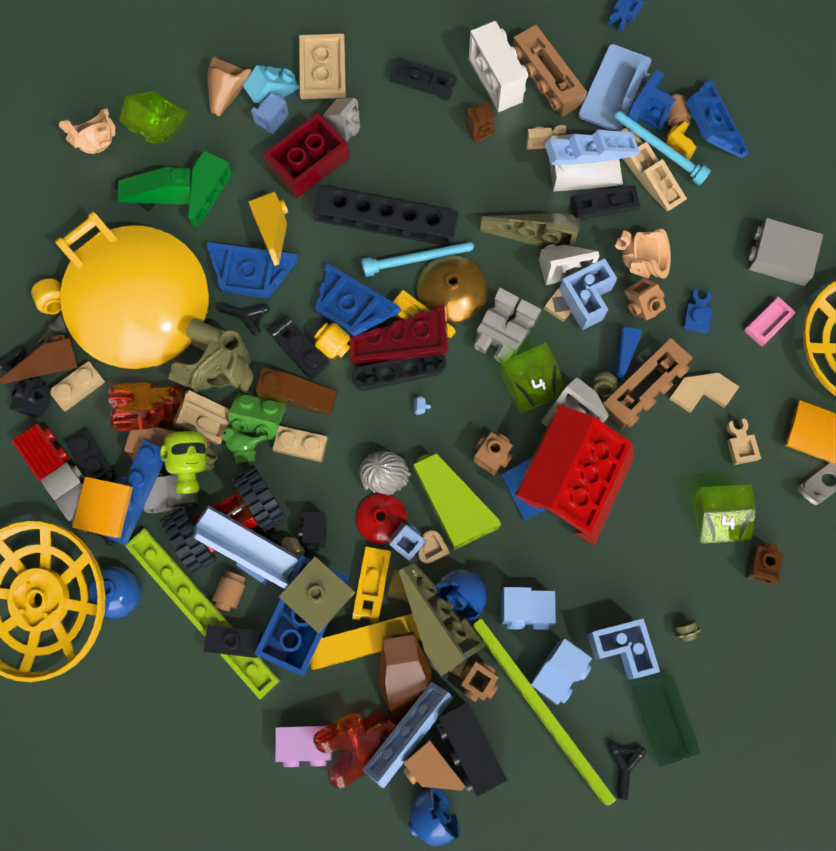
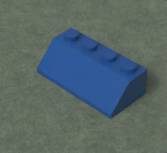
M304 556L300 557L289 580V585L309 564L310 559ZM330 569L344 583L347 584L349 580L348 576L341 574L333 569ZM280 599L254 654L304 677L327 625L318 633Z

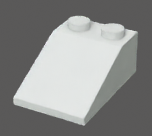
M573 134L551 136V138L569 139ZM549 159L553 192L621 187L623 185L619 159L574 165H551Z

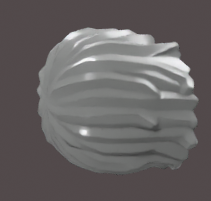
M386 450L369 454L362 461L359 472L365 490L371 489L374 493L377 491L386 495H393L397 490L401 491L402 487L407 486L408 477L411 475L405 460L397 454Z

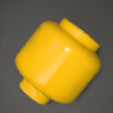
M52 278L42 279L32 287L31 295L40 312L45 314L61 312V283L58 280Z
M325 323L314 336L316 348L330 359L335 358L337 355L342 358L350 348L347 344L350 340V335L336 323H331L330 325Z

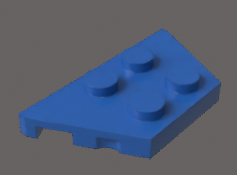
M709 79L686 101L689 113L695 119L699 132L705 141L740 158H744L750 151L712 79Z
M207 242L213 268L222 293L269 299L299 259L298 254L282 252L279 265L274 266L268 250Z
M329 263L325 265L324 282H321L320 297L317 299L315 310L317 314L331 323L338 324L347 333L357 336L401 311L399 305Z

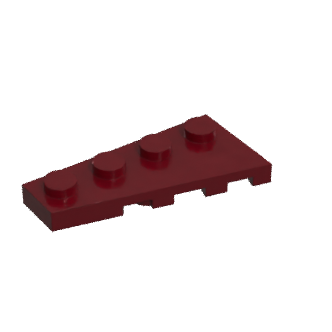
M445 304L436 307L437 309L429 312L417 313L415 317L395 321L388 327L376 328L351 337V362L359 364L449 353Z

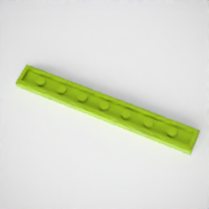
M142 529L127 545H124L205 638L208 625L234 628L147 529ZM220 654L259 699H262L281 681L259 656L258 658Z
M481 618L473 627L486 647L602 804L610 806L616 801L614 796Z

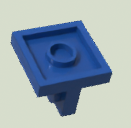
M656 69L633 103L628 117L638 124L642 121L661 132L676 99L667 92L659 90L664 73Z

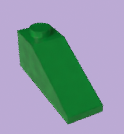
M206 151L202 153L200 158L198 157L195 160L192 169L188 218L193 228L197 230L232 176L229 162Z
M165 167L118 180V203L189 205L190 168Z

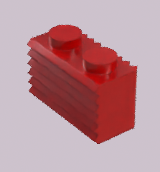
M34 424L29 430L13 439L12 443L38 481L41 482L50 473L66 462L68 463L67 460L70 457L62 446L59 448L56 446L54 440L57 438L48 427L44 429L39 424Z

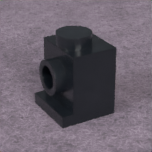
M299 512V518L303 524H299L298 538L302 540L303 548L305 551H319V547L326 546L327 516L325 512Z

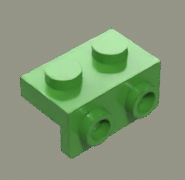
M238 393L229 410V428L231 427L240 433L257 437L266 435L267 439L275 441L279 424L286 411V404Z

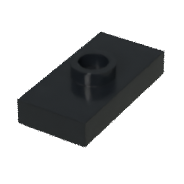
M208 625L203 652L258 658L254 653L260 643L261 631Z

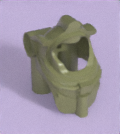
M197 319L191 320L186 330V336L193 339L194 347L204 350L205 353L193 365L173 363L168 379L185 387L189 386L195 393L212 387L222 388L227 385H231L235 389L239 387L242 391L247 392L253 381V372L249 368L252 358L239 333L232 330L225 332Z

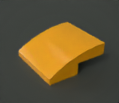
M798 400L790 421L792 425L784 446L832 464L836 463V413Z
M85 477L72 527L121 538L133 487Z

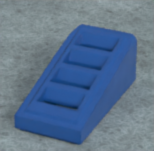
M624 327L618 335L614 373L618 382H620L628 369L642 334L641 329Z

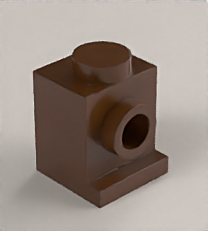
M488 101L466 110L465 125L475 143L496 135L494 129L495 114Z
M762 543V546L758 545L752 548L746 578L767 585L779 583L784 553L777 551L778 546L770 543ZM766 558L771 559L770 566L766 564Z

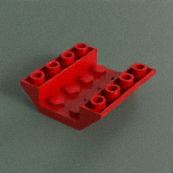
M557 405L515 496L534 508H546L574 526V534L591 545H595L635 457L632 443L596 417Z

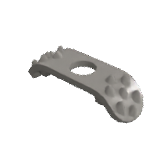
M829 463L798 486L799 493L803 495V499H807L810 504L818 505L836 492V485L830 487L822 482L824 474H831L836 478V463Z

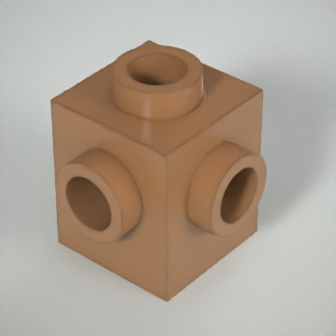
M642 278L624 290L629 302L628 308L634 316L648 321L666 308L663 300L664 293L655 282Z
M491 432L487 438L483 436L475 448L478 452L474 457V463L495 476L501 466L505 468L512 459L513 455L510 452L513 445L510 444V440L500 433L496 435Z
M483 661L481 664L475 662L472 667L467 664L459 677L463 680L460 685L464 688L462 694L474 702L477 699L484 701L486 697L491 699L499 687L496 684L499 677L494 675L496 670ZM475 677L482 678L483 685L481 687L474 686L473 680Z

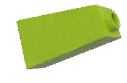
M426 454L416 460L417 463L414 464V471L453 550L500 528L501 523L499 519L438 454L432 456Z

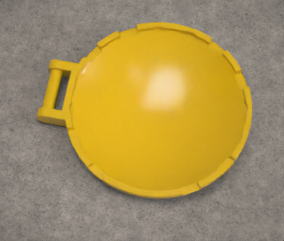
M92 211L87 215L89 217L64 238L60 237L54 241L71 260L64 273L60 290L61 311L71 336L92 357L118 368L140 369L156 367L171 361L193 343V339L186 336V330L191 320L197 319L204 322L208 313V284L201 264L184 243L169 233L146 226H122L109 230ZM96 225L100 232L77 251L73 252L69 246Z

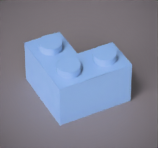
M606 259L562 279L559 291L581 330L602 321L608 311L600 295L612 290L617 277Z
M504 587L501 591L500 625H507V629L511 630L523 629L525 625H533V630H549V625L556 623L555 591H531V588Z
M644 618L587 634L594 660L620 654L628 680L660 672Z
M566 639L557 642L530 684L536 692L554 705H558L560 701L565 703L573 692L570 688L572 683L580 681V679L584 680L592 667L589 663L592 658Z

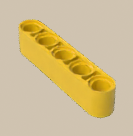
M413 614L321 638L310 662L312 670L381 652L383 636L414 632L417 640L422 641Z

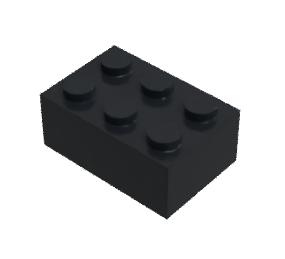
M469 702L438 717L440 723L436 724V727L443 741L449 739L452 748L448 750L456 767L462 766L465 774L461 775V778L469 793L474 791L476 796L479 797L507 782Z

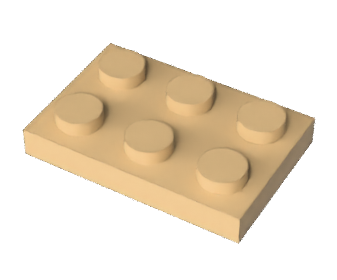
M344 34L299 35L301 99L346 98Z

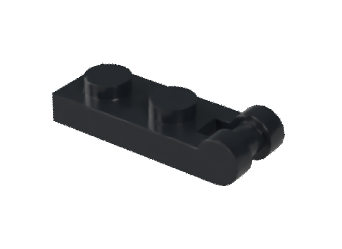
M398 57L391 72L390 81L437 95L442 100H449L452 94L451 88L455 86L457 77L454 74ZM437 82H443V85H439Z
M635 185L581 193L570 198L571 206L575 208L573 214L575 218H579L581 221L593 217L636 211L640 208ZM589 203L590 207L584 208L583 204Z
M284 315L280 319V323L276 326L272 325L267 331L302 371L313 380L330 366V363L298 329L287 315ZM288 329L291 334L284 338L281 334Z

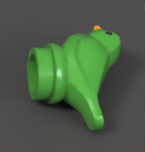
M230 427L225 428L219 438L223 439L226 442L227 448L233 452L235 463L242 464L256 461V451L254 448L258 443L266 440L267 436L251 437Z

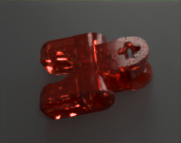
M149 382L115 384L111 386L107 395L109 403L113 407L110 414V424L117 431H131L155 428L161 420L172 421L175 419L180 404L185 397V391L178 386L156 388Z
M375 712L363 720L359 714H349L319 730L314 735V745L322 753L328 754L338 749H344L341 758L328 769L327 775L331 786L343 788L366 775L363 768L385 742L383 736L388 738L397 726L389 720L386 714Z

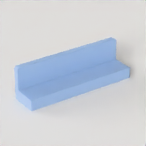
M209 505L194 525L195 539L280 587L286 589L289 586L288 576L298 563V556Z
M431 682L363 768V771L380 787L384 788L453 697L447 691Z

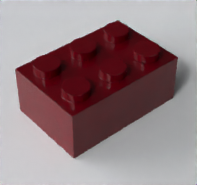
M318 112L263 154L267 169L296 199L350 158L348 143Z

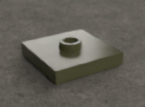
M314 557L281 593L279 598L314 630L320 633L354 595L355 591L318 558Z

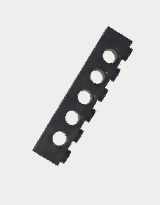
M319 185L313 207L314 219L317 222L441 246L453 245L458 223V211L448 207L437 208L426 203L416 204L407 202L401 198L390 199L380 194L369 195L358 190L348 191L333 185ZM338 204H345L344 207H336ZM361 208H367V209H368V210L365 211V212H360V211H358V210L361 209ZM385 212L391 213L390 216H382L381 214ZM406 217H413L414 220H412V221H407V220H405V218H406ZM435 221L438 224L429 225L428 222Z

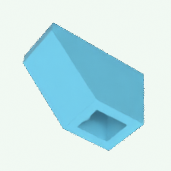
M256 65L243 87L254 103H260L270 93L285 97L298 90L300 85L296 81L293 72L289 69Z

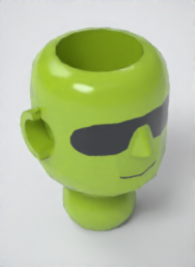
M183 431L168 433L164 439V446L160 448V457L162 461H165L166 470L170 474H177V481L174 486L177 494L198 493L200 485L196 480V473L205 470L207 459H209L206 452L208 445L206 444L204 434L201 432Z

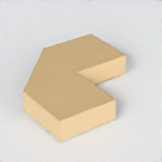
M720 373L685 377L670 397V400L690 413L704 394L725 408L739 386Z

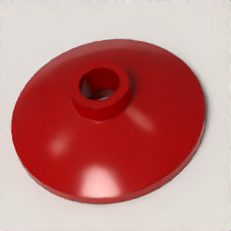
M382 493L366 498L359 506L356 514V523L360 533L367 540L377 544L389 543V537L401 523L406 524L407 522L406 510L403 504L394 496ZM384 513L386 515L385 520L378 521L376 519L377 514Z

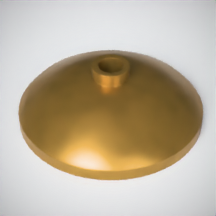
M448 255L434 259L423 268L417 280L418 301L431 311L437 309V306L445 304L447 323H460L474 317L483 308L488 295V283L484 272L475 262L462 256ZM455 280L457 283L455 285L449 284V281Z

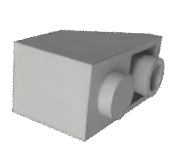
M355 98L336 99L323 115L327 123L346 142L360 130L358 100Z

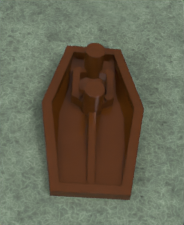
M414 632L383 636L378 681L393 725L399 724L431 683V668Z

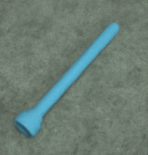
M616 111L614 113V118L691 173L692 181L700 186L711 172L705 165L701 166L698 164L696 166L623 112Z
M466 242L381 260L372 259L371 257L362 258L363 273L365 277L375 276V273L379 272L380 269L469 252L474 249V244Z

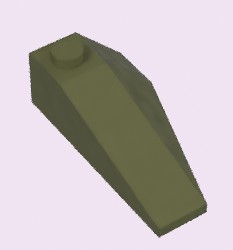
M559 213L482 216L480 231L543 248L549 245L574 246L581 219L575 218L571 214Z
M415 563L399 570L425 653L429 657L432 667L441 676L486 646L472 624L465 617L461 620L452 611L454 605L449 600L445 601L436 594V586Z

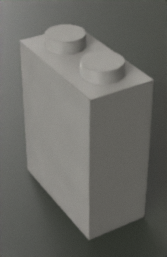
M767 218L762 226L758 225L753 236V239L756 240L755 247L752 246L748 255V260L751 261L749 270L805 286L814 275L823 234Z

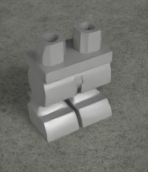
M499 288L495 297L494 308L488 309L477 329L474 348L482 353H486L491 344L498 348L494 359L502 364H506L511 356H516L527 335H529L530 328L534 327L539 319L541 309L521 299L518 305L519 297ZM516 310L514 320L509 321V317H511Z

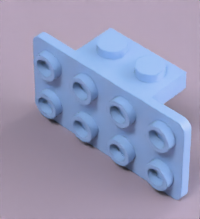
M615 44L610 45L579 112V118L610 131H621L624 125L614 118V113L621 111L628 116L633 103L641 93L639 91L640 87H645L649 79L650 73H647L651 64V58Z

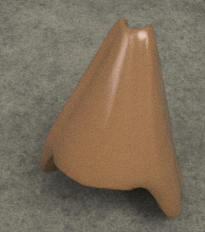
M217 57L211 59L207 73L211 114H216L219 117L223 114L244 88V83L252 73L251 69H241Z

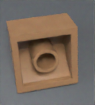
M430 740L404 761L406 767L403 769V772L413 785L418 782L422 787L459 791L465 788L464 783Z

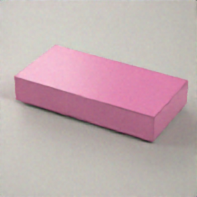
M777 297L746 327L744 332L762 347L796 312L782 299Z

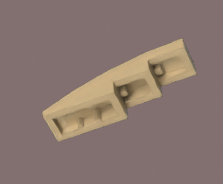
M627 127L621 130V132H632ZM633 132L640 153L636 156L623 158V160L650 195L668 212L687 198L664 160L658 161L648 142L642 143L639 136Z

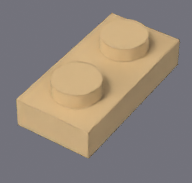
M88 361L52 387L50 394L66 412L105 383V381Z
M279 426L273 451L322 462L328 437Z

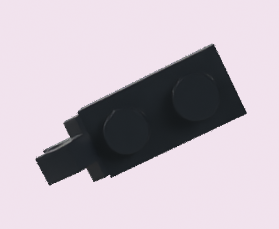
M88 429L66 442L86 477L112 482L110 479L115 477L113 473L115 471Z

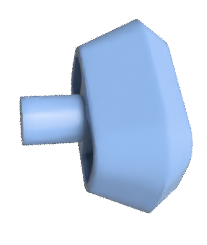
M419 395L414 399V413L416 415L423 414L425 409L431 408L430 404H426L424 397Z

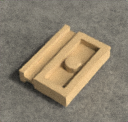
M188 390L185 392L184 400L180 404L172 425L186 431L201 432L208 441L219 445L222 442L219 436L229 424L230 409Z

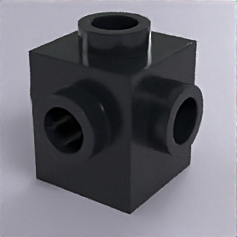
M35 378L19 381L11 391V398L13 399L9 410L31 418L43 417L45 409L48 408L51 402V396L49 395L52 388L44 386L43 381Z

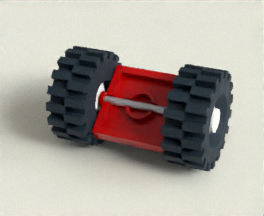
M254 463L231 477L238 491L212 506L249 529L257 525L258 522L264 532L287 519ZM182 506L160 519V523L171 546L175 549L184 566L186 565L192 575H196L217 562L216 555L214 554L215 549L194 538V525L202 513L193 519L188 510Z

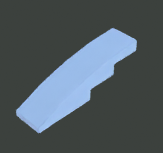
M597 130L593 135L573 134L569 139L550 138L544 143L551 165L597 163L636 156L640 153L633 132Z

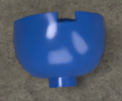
M118 566L103 568L100 571L104 580L106 596L104 617L112 619L126 617L140 603L142 596L141 582L127 568ZM93 576L87 587L88 602L97 604V587Z
M455 569L445 574L435 585L438 589L436 594L445 601L449 600L454 605L452 611L455 613L456 610L464 615L461 619L465 617L471 622L476 620L486 605L487 591L482 578L476 572Z
M429 787L423 790L412 801L409 812L410 821H408V826L411 833L431 846L448 844L460 836L457 815L451 817L447 806H452V804L440 788Z

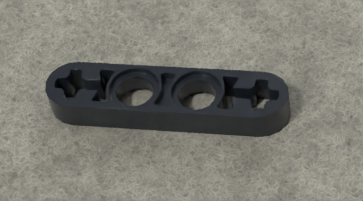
M443 354L394 359L361 366L354 370L352 381L358 390L367 391L438 376L446 368V359ZM432 359H436L437 362H441L439 363L438 368H434L433 365H429L431 364ZM421 361H424V365H428L425 366L426 371L422 372ZM408 363H414L418 366V371L415 374H408L405 372L404 367ZM385 368H390L394 371V376L391 379H383L380 375L381 371ZM373 371H376L377 382H374V377H372ZM360 374H365L366 377H371L366 380L367 383L362 384L361 380H358L360 379Z

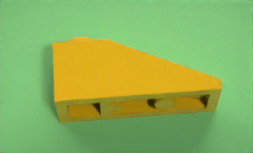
M273 192L248 202L274 266L280 263L287 228L284 214L288 213L284 200L279 201L276 193Z

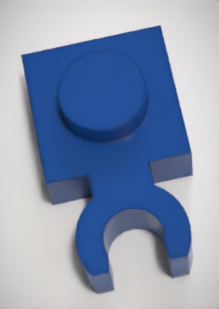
M618 0L614 6L613 14L609 18L608 25L611 26L615 21L619 22L618 31L621 32L625 27L626 20L632 23L643 8L645 1Z
M695 289L691 295V302L693 304L688 303L686 307L683 329L707 334L710 327L712 308L706 307L711 299V292L706 293L705 299H700L697 295L698 289Z

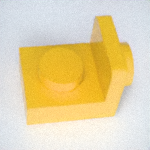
M684 121L679 127L675 125L668 132L666 144L690 160L696 146L690 138L684 136L689 125Z

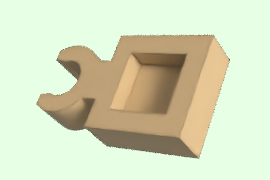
M742 419L739 421L740 430L734 427L733 421L728 422L726 429L733 438L729 439L727 443L733 464L738 465L761 459L754 434L748 436L746 434L748 429L747 420Z

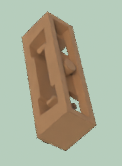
M535 25L514 36L512 46L516 50L517 59L525 66L528 77L534 80L538 91L549 100L552 110L557 111L560 117H563L581 107L585 101L587 91L539 27Z
M670 338L603 403L609 415L607 419L620 431L626 425L631 428L639 420L640 417L637 414L642 409L647 412L657 402L655 397L660 392L664 395L674 385L671 381L676 376L681 379L689 371L690 367L688 364L693 357ZM663 359L664 361L657 368L663 375L639 397L634 404L635 407L630 410L629 407L635 400L629 394L654 371L658 362ZM624 396V400L619 402L618 400Z

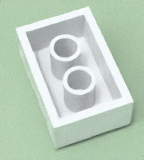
M494 21L472 30L470 33L469 61L497 111L500 112L522 103L524 92L526 91L525 84L528 73L525 66L519 63L515 48L513 46L510 47L507 42L504 29H500L497 22Z

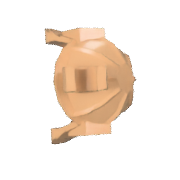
M108 108L100 110L96 117L80 125L72 126L69 120L60 121L59 128L67 134L66 140L75 148L79 147L85 153L95 154L104 151L110 145L112 137L115 136V125L111 118H108Z
M657 229L653 232H637L632 237L628 231L624 230L620 239H617L615 247L623 250V262L630 272L647 279L650 275L663 279L666 278L671 264L670 244L666 231L664 229Z

